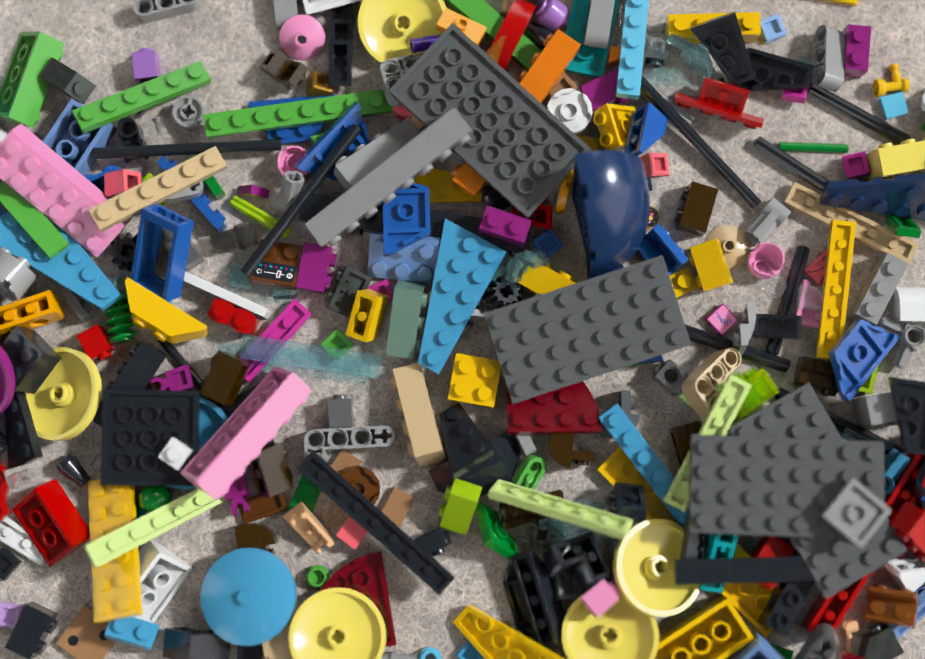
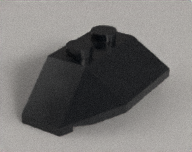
M507 432L488 440L487 442L495 454L457 479L481 486L482 489L479 497L489 493V490L498 479L511 482L521 453V448L514 435H507ZM449 460L428 470L438 492L445 494L447 486H453L455 479L452 475Z
M532 551L510 556L503 585L516 627L526 637L545 648L561 644L565 613L561 601H556L553 579L547 565Z

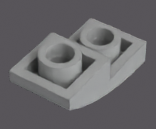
M756 303L746 304L744 311L740 312V324L737 332L733 333V346L737 347L741 355L744 353L755 327Z

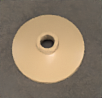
M721 225L708 234L705 242L713 239L720 240L729 270L740 267L748 259L750 242L745 232L733 225ZM727 242L733 245L732 250L726 249L725 244Z

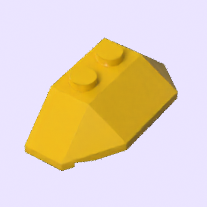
M127 277L125 280L133 323L143 330L147 328L160 341L165 342L167 340L172 344L205 338L207 336L208 330L205 324Z

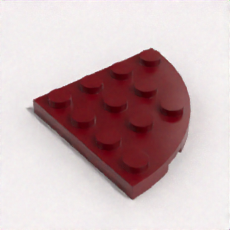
M583 381L512 404L506 386L507 435L602 433V424L598 418L600 416L598 407L590 390Z
M382 550L371 552L350 561L337 570L326 581L319 592L331 588H347L366 596L374 603L383 618L386 629L385 647L395 646L397 641Z

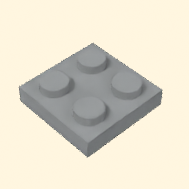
M850 478L820 516L858 548H863L891 512V509L858 481Z

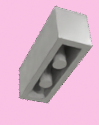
M889 253L879 256L848 317L854 320H865L872 326L877 325L908 263Z

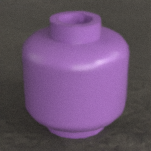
M539 0L534 11L536 22L551 31L563 28L568 21L567 6L559 0Z

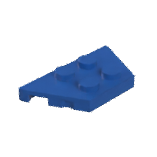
M336 95L248 102V106L252 108ZM327 122L268 130L265 133L270 140L281 139V145L311 142V136L323 133V128Z
M354 102L294 166L299 170L315 173L353 123L362 131L343 156L349 157L354 154V150L358 146L369 144L371 140L367 135L368 130L361 115L360 104ZM334 166L327 178L338 181L334 176Z
M414 183L406 190L402 188L395 193L397 197L386 205L383 203L384 257H388L430 235L428 187Z
M855 319L829 351L838 389L843 401H850L899 340V335L890 334L884 331L883 328L872 326L869 322L862 319Z

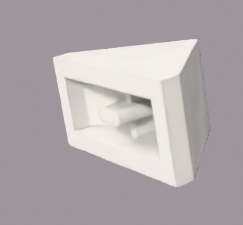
M916 557L892 559L884 564L894 582L901 588L915 592L925 583V563Z

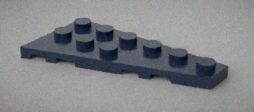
M925 173L900 175L891 180H883L882 177L873 178V181L859 182L857 179L830 181L819 198L820 204L925 221Z

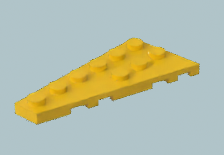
M468 605L453 621L485 659H564L473 605Z

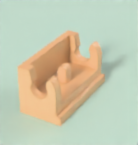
M302 501L283 516L317 554H321L320 548L323 544H326L329 548L335 544L328 530Z

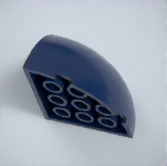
M603 150L575 154L571 193L591 277L610 272L628 261L639 249L647 233L650 217L649 191H652V183L650 177L647 178L644 162L638 156L628 152Z

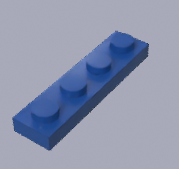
M164 156L157 161L164 171L178 165L173 159L168 161ZM194 185V186L190 187L191 190H192V191H195L193 188L196 187L197 185ZM204 193L197 198L190 199L220 233L227 228V225L224 223L226 220L225 216L218 209L213 211L209 207L211 201Z

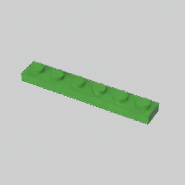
M198 61L72 110L73 116L84 134L211 84V78L202 62Z

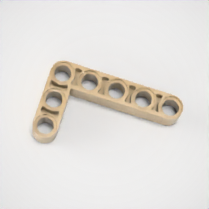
M726 348L713 352L682 383L683 395L703 423L719 394L717 387L741 363V354L735 348ZM736 416L731 426L739 422V419Z

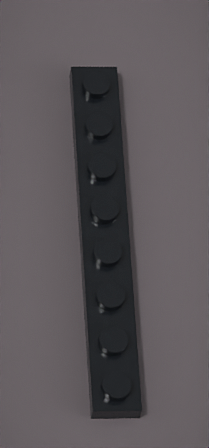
M314 450L297 467L303 475L439 596L454 580L455 576Z

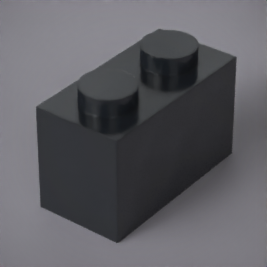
M34 601L27 603L4 648L26 659H33L38 655L41 656L47 646L45 640L48 633L52 634L58 624V621L55 620L58 613Z

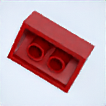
M56 478L34 488L12 509L49 567L56 565L90 540V528L86 525Z

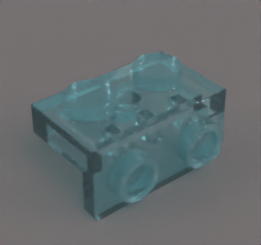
M538 249L516 253L506 266L507 274L505 280L511 283L519 282L523 278L522 275L526 273L528 266L532 268L550 264L551 259L545 257L546 253Z

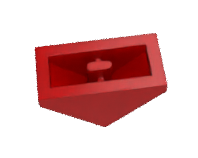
M546 198L528 218L532 220V226L552 229L553 206L549 199ZM512 206L513 215L525 218L515 207Z

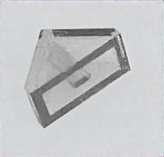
M48 458L4 471L11 494L23 493L55 479Z

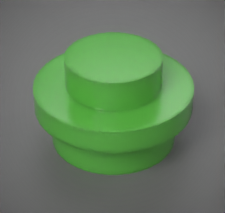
M314 565L306 573L307 583L316 589L322 588L330 578L328 569L323 565Z

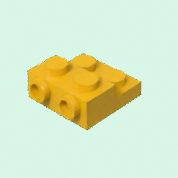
M606 103L594 111L593 122L599 129L601 135L600 144L605 150L624 152L632 112L636 110V107Z

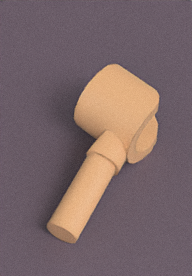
M850 618L842 622L846 637L845 652L852 653V633L859 631L857 621Z

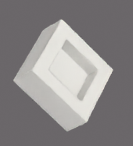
M172 437L158 457L176 470H180L193 450L175 437Z

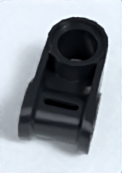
M126 117L118 122L117 132L121 146L147 145L142 128L136 121ZM129 125H134V131L126 135V128ZM150 157L124 158L126 164H131L133 160L141 158L150 159Z

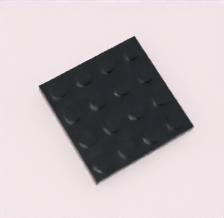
M104 389L100 485L194 486L180 472L199 452L200 391ZM172 437H175L193 450L180 470H176L158 457Z

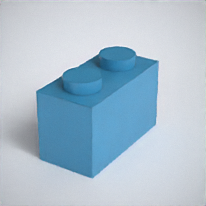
M135 617L109 621L105 638L152 652L160 625Z

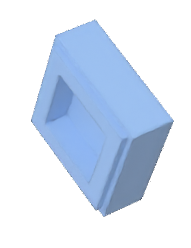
M779 14L760 21L761 36L765 44L787 35Z

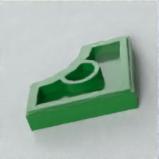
M483 502L477 505L476 510L483 544L508 560L510 556L517 555L516 541L501 526L497 511Z

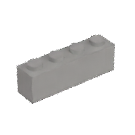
M409 117L404 121H396L389 131L378 133L369 144L358 146L354 150V154L349 157L343 156L335 163L334 176L345 190L348 191L421 132L414 127Z

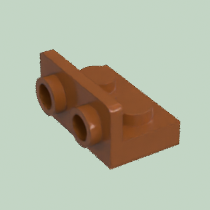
M879 584L874 585V587L867 586L868 598L864 617L866 621L915 629L919 604L916 593L905 588L892 590Z

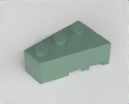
M398 280L395 285L386 355L414 359L415 352H420L421 339L417 338L419 330H423L425 317L421 316L422 308H426L428 294H424L426 283Z

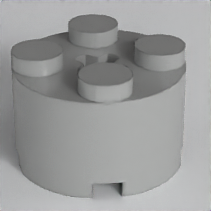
M1 246L0 295L11 301H18L38 276L28 268L30 263L21 256L16 258L6 248Z

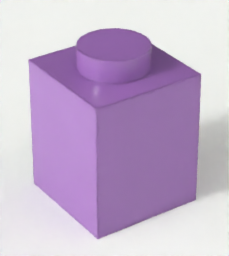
M141 48L138 52H132L134 79L139 84L161 76L160 58L155 50Z

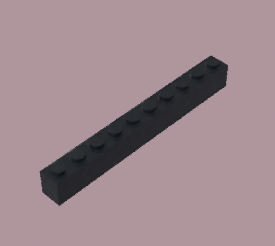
M313 194L300 211V222L304 223V227H306L305 223L339 197ZM383 204L376 207L378 212L368 219L364 217L358 221L360 226L350 232V234L362 236L364 232L370 233L371 230L383 232ZM430 211L429 237L440 238V243L444 221L447 219L503 249L506 253H509V257L522 258V255H527L532 225H530L524 246L521 247L479 233V227L483 218Z

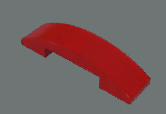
M525 0L513 1L487 54L504 70H506L537 7Z

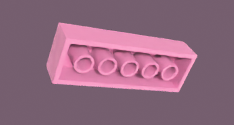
M22 124L12 129L0 143V178L95 257L98 258L133 218L131 217L101 232L89 213V209L110 199L105 197V194Z
M274 366L180 473L199 491L217 500L219 497H222L227 493L229 485L234 479L239 478L244 473L247 464L259 456L261 448L276 436V431L280 426L291 419L293 411L305 403L308 398L307 395L312 390L294 372Z

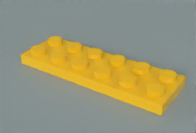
M100 479L87 482L90 543L137 520L135 485H100ZM138 547L96 569L91 561L94 623L142 615Z

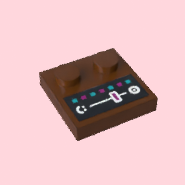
M276 242L250 276V283L296 291V282L304 246Z

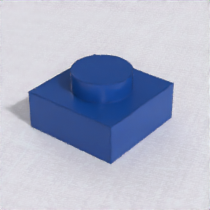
M548 229L531 242L545 261L564 247L552 229Z

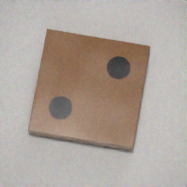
M85 604L56 644L76 659H104L116 641L105 638L109 621L94 623L93 608Z

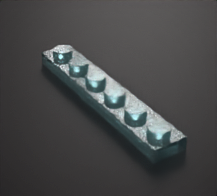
M244 334L240 358L379 379L383 355Z

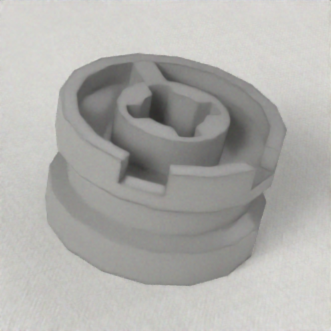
M184 96L174 103L172 115L183 129L195 131L205 124L203 114H207L205 106L196 97ZM189 110H193L194 114L189 115L188 118L186 116V113Z

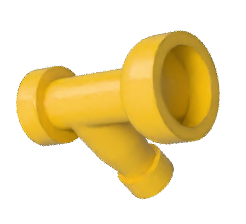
M898 63L889 65L892 82H885L881 78L874 79L873 92L875 97H882L888 91H909L908 78L901 79Z

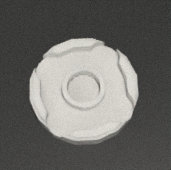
M568 88L556 92L547 105V109L574 134L583 131L590 123L593 112L591 102L584 93L576 91V89Z

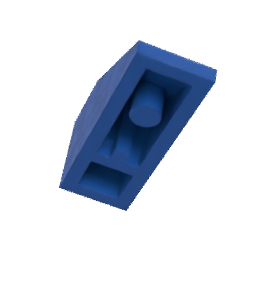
M650 102L632 112L624 152L639 156L665 134L667 117Z

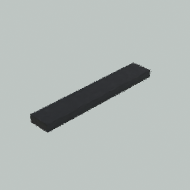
M801 556L674 560L676 585L816 581Z

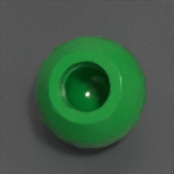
M146 486L139 494V506L142 511L149 514L172 502L171 493L165 486Z

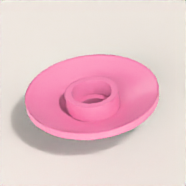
M304 14L295 15L287 19L282 25L280 43L283 50L290 57L303 61L310 60L322 51L325 43V33L323 27L315 18ZM300 35L305 36L306 42L300 43L298 37Z

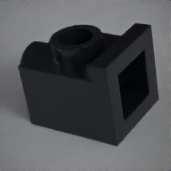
M442 527L415 537V541L429 554L431 553L433 557L444 553V548L452 544L448 531L443 532Z

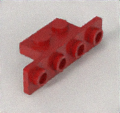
M708 77L704 80L699 98L677 92L673 100L678 102L677 104L680 107L688 109L695 107L700 109L699 112L705 115H712L714 113L720 115L721 119L728 122H734L735 120L743 122V125L750 129L762 128L764 123L763 118L743 112L750 90Z

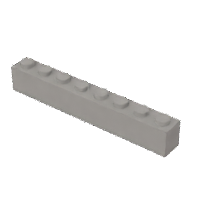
M452 108L305 223L306 227L321 247L334 246L342 240L340 235L346 231L350 233L360 226L358 221L364 217L368 219L377 213L376 207L382 203L386 205L397 197L395 193L401 188L406 190L415 183L413 179L419 174L424 176L433 169L432 164L438 159L442 162L452 154L450 151L456 145L461 147L471 139L469 135L473 133L472 129L458 110Z

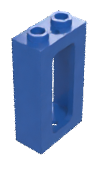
M159 204L142 208L131 280L167 302L181 297L194 221ZM163 228L173 233L166 280L159 277L156 273Z

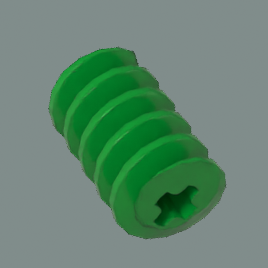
M121 294L122 298L108 307L109 310L104 313V316L111 318L106 321V325L112 327L107 333L114 336L109 339L110 344L134 341L135 339H132V336L138 334V331L131 330V327L135 326L133 321H129L132 315L131 312L127 311L130 309L129 303H126V300H128L127 294Z

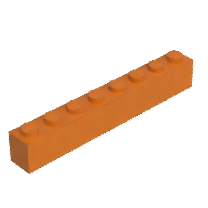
M559 29L554 35L552 33L548 35L543 43L546 47L541 53L536 52L530 61L532 67L528 72L524 70L517 80L541 104L581 46L580 43ZM465 162L462 166L458 164L451 174L454 177L452 184L474 199L486 184V181Z

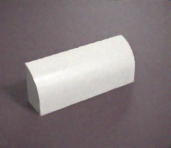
M896 287L893 293V321L897 323H925V287Z

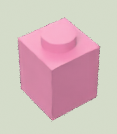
M603 579L581 597V602L597 620L619 601V591L612 582L607 584Z

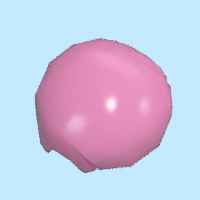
M300 146L284 148L277 157V169L280 174L284 176V173L287 171H298L303 174L304 178L309 172L295 169L294 165L307 151Z
M759 243L750 252L747 259V267L754 276L762 280L774 278L780 273L784 265V252L773 243Z

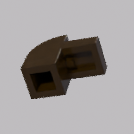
M271 49L259 67L270 77L293 91L305 79L306 70L308 69L303 63L292 61L280 50Z
M549 434L548 448L550 455L560 466L571 469L572 459L575 460L576 465L589 466V461L595 462V452L573 450L574 434Z
M258 522L234 526L238 549L257 547L258 549L275 554L274 549H270L269 545L278 543V538L269 526Z

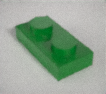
M302 475L287 512L302 501L313 513L321 490L307 477Z

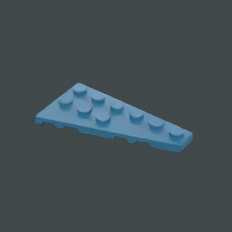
M9 212L0 216V246L6 248L13 256L25 258L30 263L31 268L53 279L62 287L71 290L102 311L122 298L120 292L80 244L46 215L45 217L70 244L68 248L52 260Z
M447 219L444 221L418 364L438 375L506 254V251Z

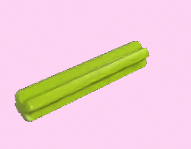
M234 196L229 203L235 210L270 230L278 222V219L238 196ZM290 226L282 234V237L287 238L292 231Z

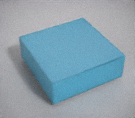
M903 92L883 96L878 99L884 120L904 116L909 113Z

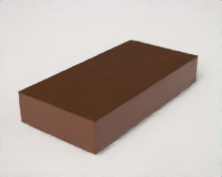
M284 492L272 497L257 495L245 499L250 506L249 513L245 512L243 505L238 507L243 524L289 509Z

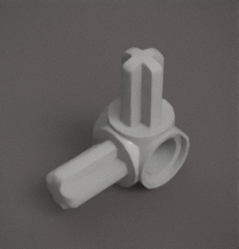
M883 317L878 326L883 328L884 331L890 334H897L900 337L897 341L899 348L892 361V365L899 369H905L912 352H916L919 346L924 343L925 331L920 326H912L908 323L902 325L887 317ZM909 331L915 335L914 342L908 339Z

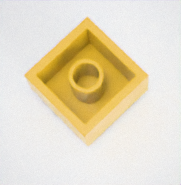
M456 353L448 400L494 408L501 371L499 361Z

